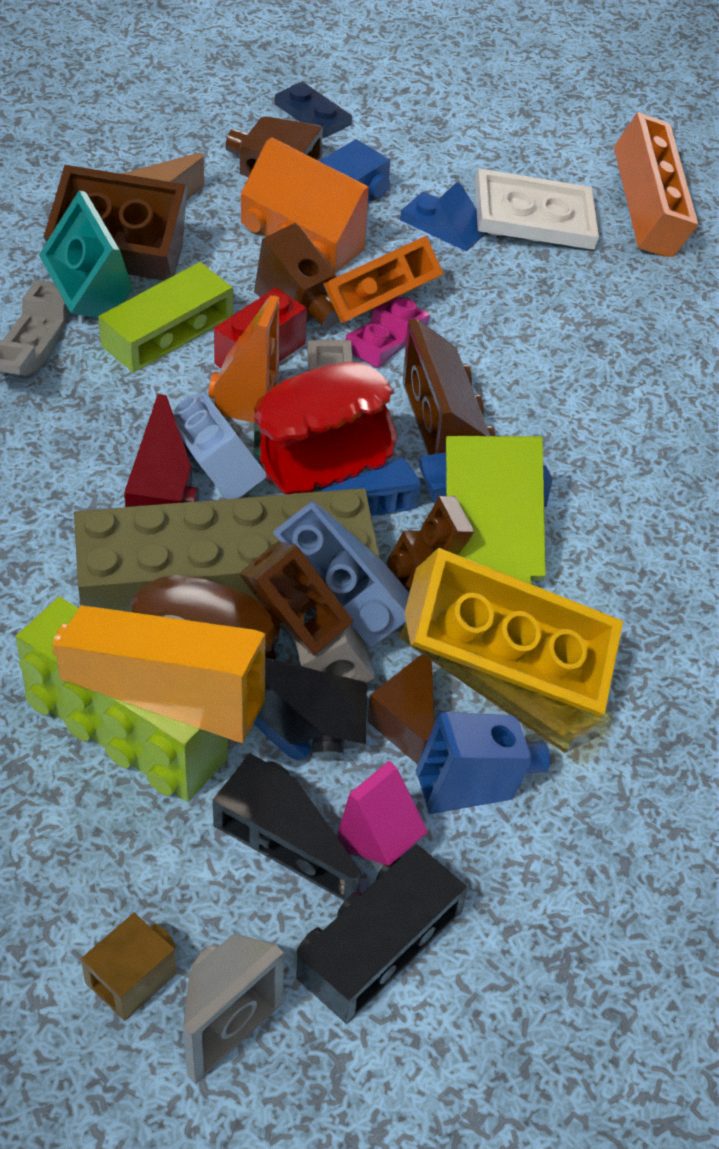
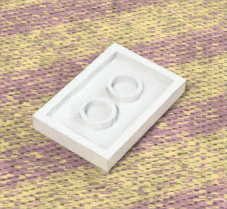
M478 168L475 178L478 231L496 236L505 235L524 238L533 242L542 241L595 249L599 234L592 187Z

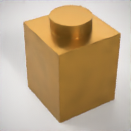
M134 912L80 958L85 984L125 1021L177 974L175 960L176 945L164 928L157 923L149 926Z

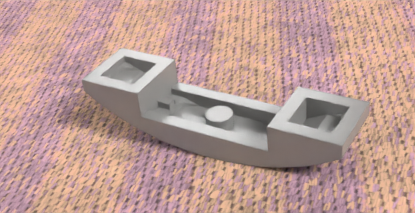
M36 280L23 296L22 315L5 338L0 340V372L22 376L33 374L41 368L52 354L70 315V311L54 283Z

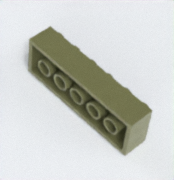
M365 488L74 511L80 606L132 612V608L128 604L134 595L152 581L169 575L205 578L243 592L260 602L239 573L273 544L278 542L279 540L273 534V531L312 500L380 558Z

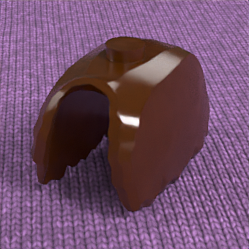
M169 575L158 578L144 586L128 604L132 608L133 613L161 617L174 615L189 621L265 633V657L274 660L277 658L274 644L278 642L280 632L278 619L260 602L231 587L205 578Z

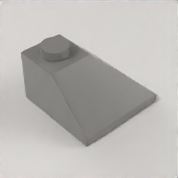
M234 933L219 947L216 944L207 947L194 961L189 974L183 1029L187 1076L195 1084L283 1004L284 952L276 944Z

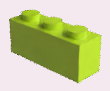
M198 262L99 315L101 346L134 373L233 315V287L204 264Z

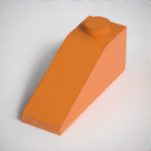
M424 236L327 281L323 285L340 322L344 323L444 273L427 236Z
M269 296L227 354L220 372H213L208 391L209 398L215 400V406L223 417L255 423L254 407L257 401L278 385L279 297Z

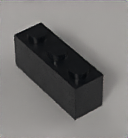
M418 844L414 845L402 858L399 857L390 866L383 865L377 874L376 882L364 893L359 890L353 892L339 908L337 918L324 930L317 927L306 935L297 948L296 979L347 1025L463 912L468 886Z

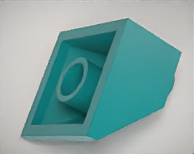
M78 191L39 256L70 313L98 318L99 315L124 303L133 288L118 246L87 193Z

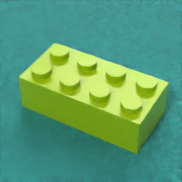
M58 596L15 636L27 702L35 711L42 715H48L51 712L62 719L68 730L79 740L87 742L91 738L103 746L108 756L118 766L128 769L132 765L147 775L149 783L159 793L165 796H171L174 793L186 802H189L228 760V738L60 680L57 657L53 654L52 650L53 641L61 625L64 623L69 624L79 608Z

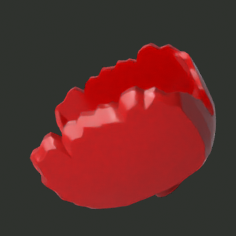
M343 362L325 365L284 380L268 391L257 401L254 407V421L260 427V436L262 438L259 445V451L261 452L260 464L265 468L266 478L273 481L276 487L284 494L314 492L315 485L329 487L334 482L343 483L350 477H357L364 471L365 467L370 469L384 467L386 460L393 457V447L397 441L395 426L389 409L385 405L390 402V395L395 393L388 381L370 365L360 362Z

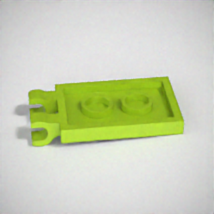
M446 436V496H455L474 530L473 535L458 556L529 584H532L531 581H544L546 567L543 436Z

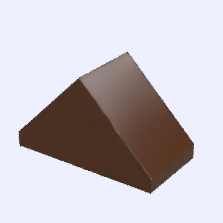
M421 654L371 693L369 700L368 723L417 765L434 727L432 654Z

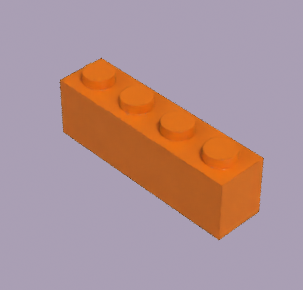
M637 112L614 146L639 249L657 255L674 257L698 226V221L670 123Z

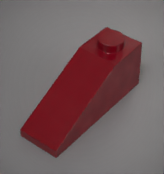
M157 394L124 491L125 507L199 501V488L192 486L191 464L167 395Z

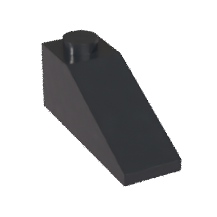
M265 657V702L257 715L291 745L311 748L312 755L319 758H340L344 756V749L366 745L367 682Z
M249 753L212 800L213 826L345 901L353 892L359 890L361 871L297 779L291 776L280 764L274 761L266 762Z

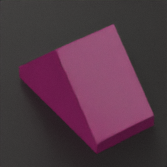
M388 761L349 793L337 838L348 853L390 866L428 832L397 767L392 762Z

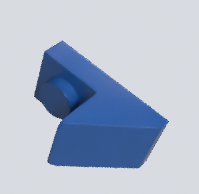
M456 182L440 198L422 191L401 210L400 221L466 252L487 233L478 231L477 209L459 182Z

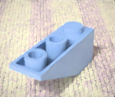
M204 391L197 396L187 397L177 405L173 415L181 438L198 464L226 499L240 498L266 478L264 469Z

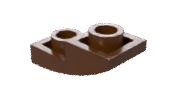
M439 496L428 517L425 519L421 530H404L393 551L389 554L386 562L387 567L409 593L415 570L438 548L459 555L474 533L455 496Z

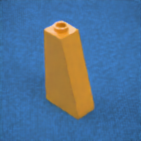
M81 605L70 623L61 625L53 641L52 650L53 654L57 657L60 680L242 744L265 702V633L257 630Z

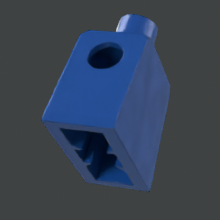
M439 713L416 768L429 815L512 800L525 774L546 773L548 771L550 753L544 741L526 742L519 720L513 715Z

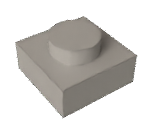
M308 340V371L325 365L353 362L351 340Z

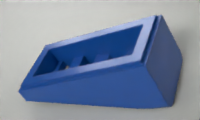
M403 457L386 463L384 467L369 470L359 474L357 477L349 478L343 483H337L324 488L321 492L365 488L370 514L374 516L416 509L418 507L421 482Z

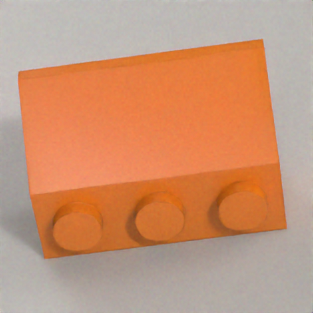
M271 137L266 141L241 192V223L251 232H259L266 237L296 223L334 269L335 273H337L365 250L369 187Z

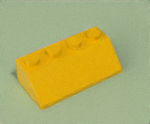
M438 548L416 568L404 612L410 645L599 717L605 714L623 620L441 548Z

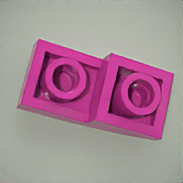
M395 297L375 307L370 323L346 334L345 340H351L352 354L378 368L406 345L408 319L417 318L426 325L431 314L418 308L416 303L410 299Z

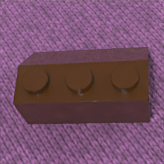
M64 165L43 236L45 242L50 238L78 191H83L87 193L118 246L128 275L165 281L176 274L183 247L187 197L186 184Z
M417 318L408 319L402 383L427 454L445 453L446 436H495L493 426L486 425L484 420L482 398L480 394H474L470 367L468 364L462 363L456 346Z

